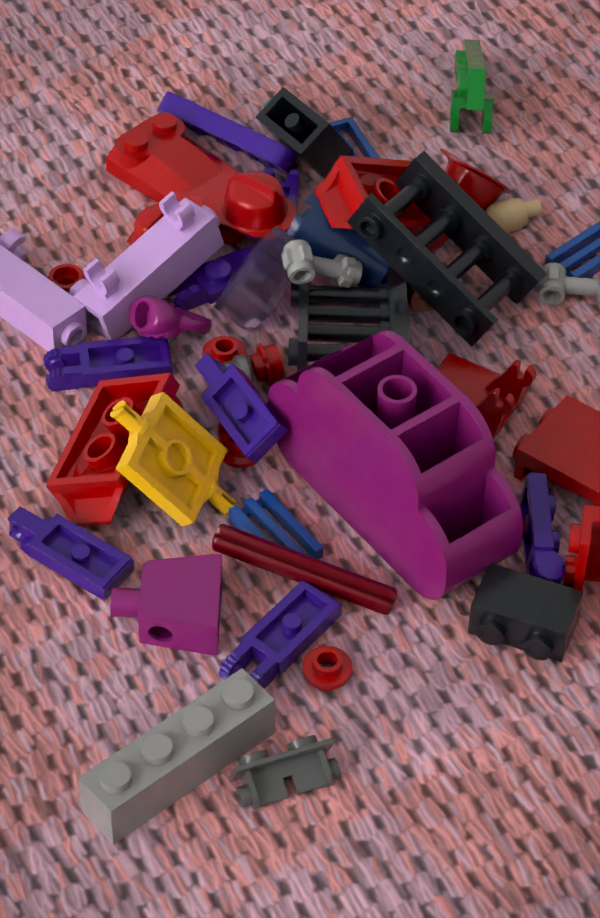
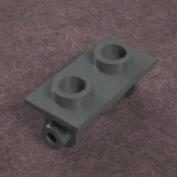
M311 735L287 744L288 751L269 757L267 750H261L238 759L239 766L233 769L228 778L230 782L242 780L243 785L236 787V794L241 807L251 805L254 810L287 799L289 795L283 779L290 777L297 795L332 786L333 780L341 777L337 760L335 758L327 760L325 754L335 743L334 739L329 738L318 742L316 735Z

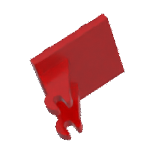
M451 353L445 357L437 368L477 407L489 427L493 440L527 395L529 386L537 375L532 365H529L525 370V374L520 371V360H515L507 370L499 374Z

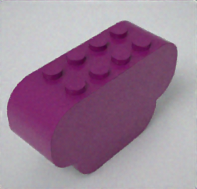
M383 330L357 344L351 343L270 387L268 404L289 430L277 442L287 462L423 597L437 600L485 572L489 565H497L519 550L523 530L521 510L510 485L495 468V445L485 419L465 394L397 333Z

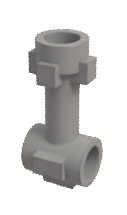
M305 240L288 242L281 254L288 278L295 284L308 283L317 274L330 277L331 284L349 288L350 286H356L362 277V264L356 258L338 254L333 260L313 256L311 246Z
M547 263L542 267L547 275L536 285V292L539 293V298L543 303L558 305L564 301L565 294L596 296L597 303H600V273L598 279L566 276L565 267L559 263Z

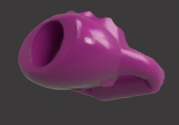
M154 296L138 297L129 307V319L132 326L139 332L140 336L144 335L146 338L152 336L155 339H169L178 337L184 331L206 335L212 327L209 318L175 307Z

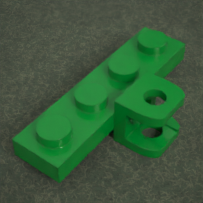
M464 39L463 50H456L454 73L456 74L457 90L451 89L449 129L450 132H458L460 108H466V110L482 111V133L491 134L493 96L492 91H485L486 67L480 40Z

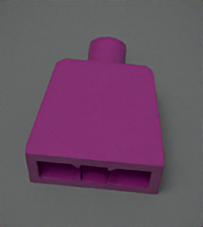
M222 554L148 560L142 566L141 588H112L111 617L138 618L139 643L207 655H218L222 597Z

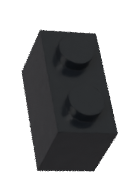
M284 87L256 116L258 121L281 144L294 151L301 161L323 179L327 177L341 155L348 156L353 150L326 120Z
M491 564L487 567L472 601L468 633L476 635L482 642L489 645L504 644L523 650L528 656L536 660L552 659L562 663L579 620L584 591L500 565Z

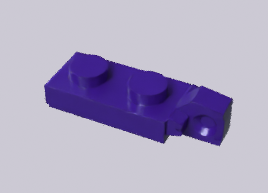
M206 353L194 365L209 384L203 391L204 395L201 398L248 459L257 463L289 430L243 370L233 363L226 368L220 360L217 361L210 354Z
M20 506L8 517L10 526L9 536L20 541L21 550L29 557L103 601L111 595L112 588H118L134 571V560L131 556L59 514H56L53 518L47 516L43 520Z

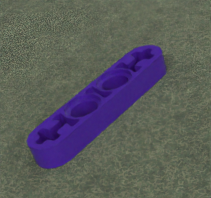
M166 92L157 108L159 113H170L184 122L186 128L203 136H213L218 143L235 151L246 152L250 158L285 175H289L290 170L298 159V155L283 144L172 92Z

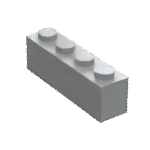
M241 668L78 777L81 811L114 845L275 734V699Z

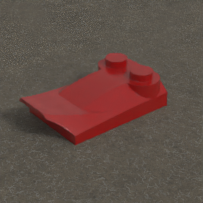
M158 113L122 134L116 139L114 147L106 157L107 172L157 203L172 191L176 194L178 202L186 197L201 207L202 200L209 192L217 187L226 185L228 179L236 173H241L185 136L184 122L170 113Z
M341 155L327 177L315 188V195L319 199L331 228L353 229L347 221L371 193L383 205L401 191L395 182L412 161ZM412 203L396 217L414 236L432 221L415 203ZM444 233L428 248L439 249L450 238Z
M171 373L100 380L46 484V488L60 503L69 521L81 527L111 524L130 483L127 478L116 470L130 435L125 427L110 416V413L118 402L124 400L127 405L142 416L150 397L160 392L167 394L183 409L182 402L176 396L180 384Z

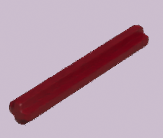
M226 524L218 526L212 539V549L216 552L299 583L305 580L322 592L384 615H389L397 598V590L394 587Z

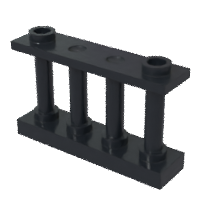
M423 151L414 158L396 180L395 184L401 191L384 205L371 193L347 223L472 347L498 321L490 312L494 306L506 295L518 304L547 273ZM412 203H415L432 220L415 236L396 218ZM444 233L463 251L447 267L427 249ZM475 264L494 282L478 298L459 281Z
M388 268L387 283H379V288L309 286V282L303 284L291 282V307H299L298 338H289L288 366H297V372L307 367V362H316L348 345L313 344L307 342L359 343L380 331L389 330L397 333L410 344L407 283L393 268ZM318 304H354V305H378V306L318 305ZM308 322L357 323L379 325L309 324Z

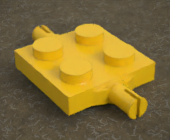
M164 392L150 397L142 416L136 413L124 400L118 402L113 407L110 416L125 427L130 435L125 451L116 467L118 472L181 526L194 523L202 505L206 501L210 502L221 514L226 515L229 513V509L236 504V499L232 498L218 485L219 467L228 449Z

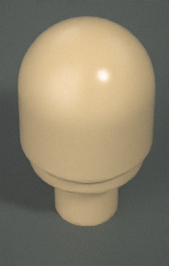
M511 197L491 204L485 212L508 234L521 230L528 224V218L542 214V207L537 198L523 202L520 198Z

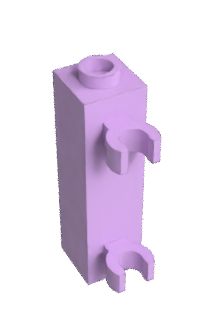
M171 191L159 202L160 210L164 216L105 269H103L100 260L97 258L83 269V273L89 283L73 296L86 306L87 325L107 340L120 339L133 327L129 319V307L136 298L148 295L163 300L224 245L218 227L220 220L209 207L205 205L200 207L186 197L178 202L176 194Z
M14 228L7 230L0 237V316L47 351L66 346H76L78 343H82L88 334L86 306L73 296L89 282L86 279H81L71 287L69 292H66L24 262L27 258V253L20 249L18 245L26 241V237Z

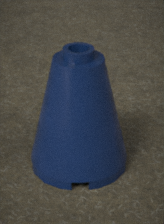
M314 190L305 200L312 207L307 208L302 216L296 214L283 239L279 254L283 253V248L288 242L305 240L311 246L313 256L333 260L338 254L360 261L363 271L361 280L356 286L379 288V283H387L388 268L392 267L354 229L331 228Z

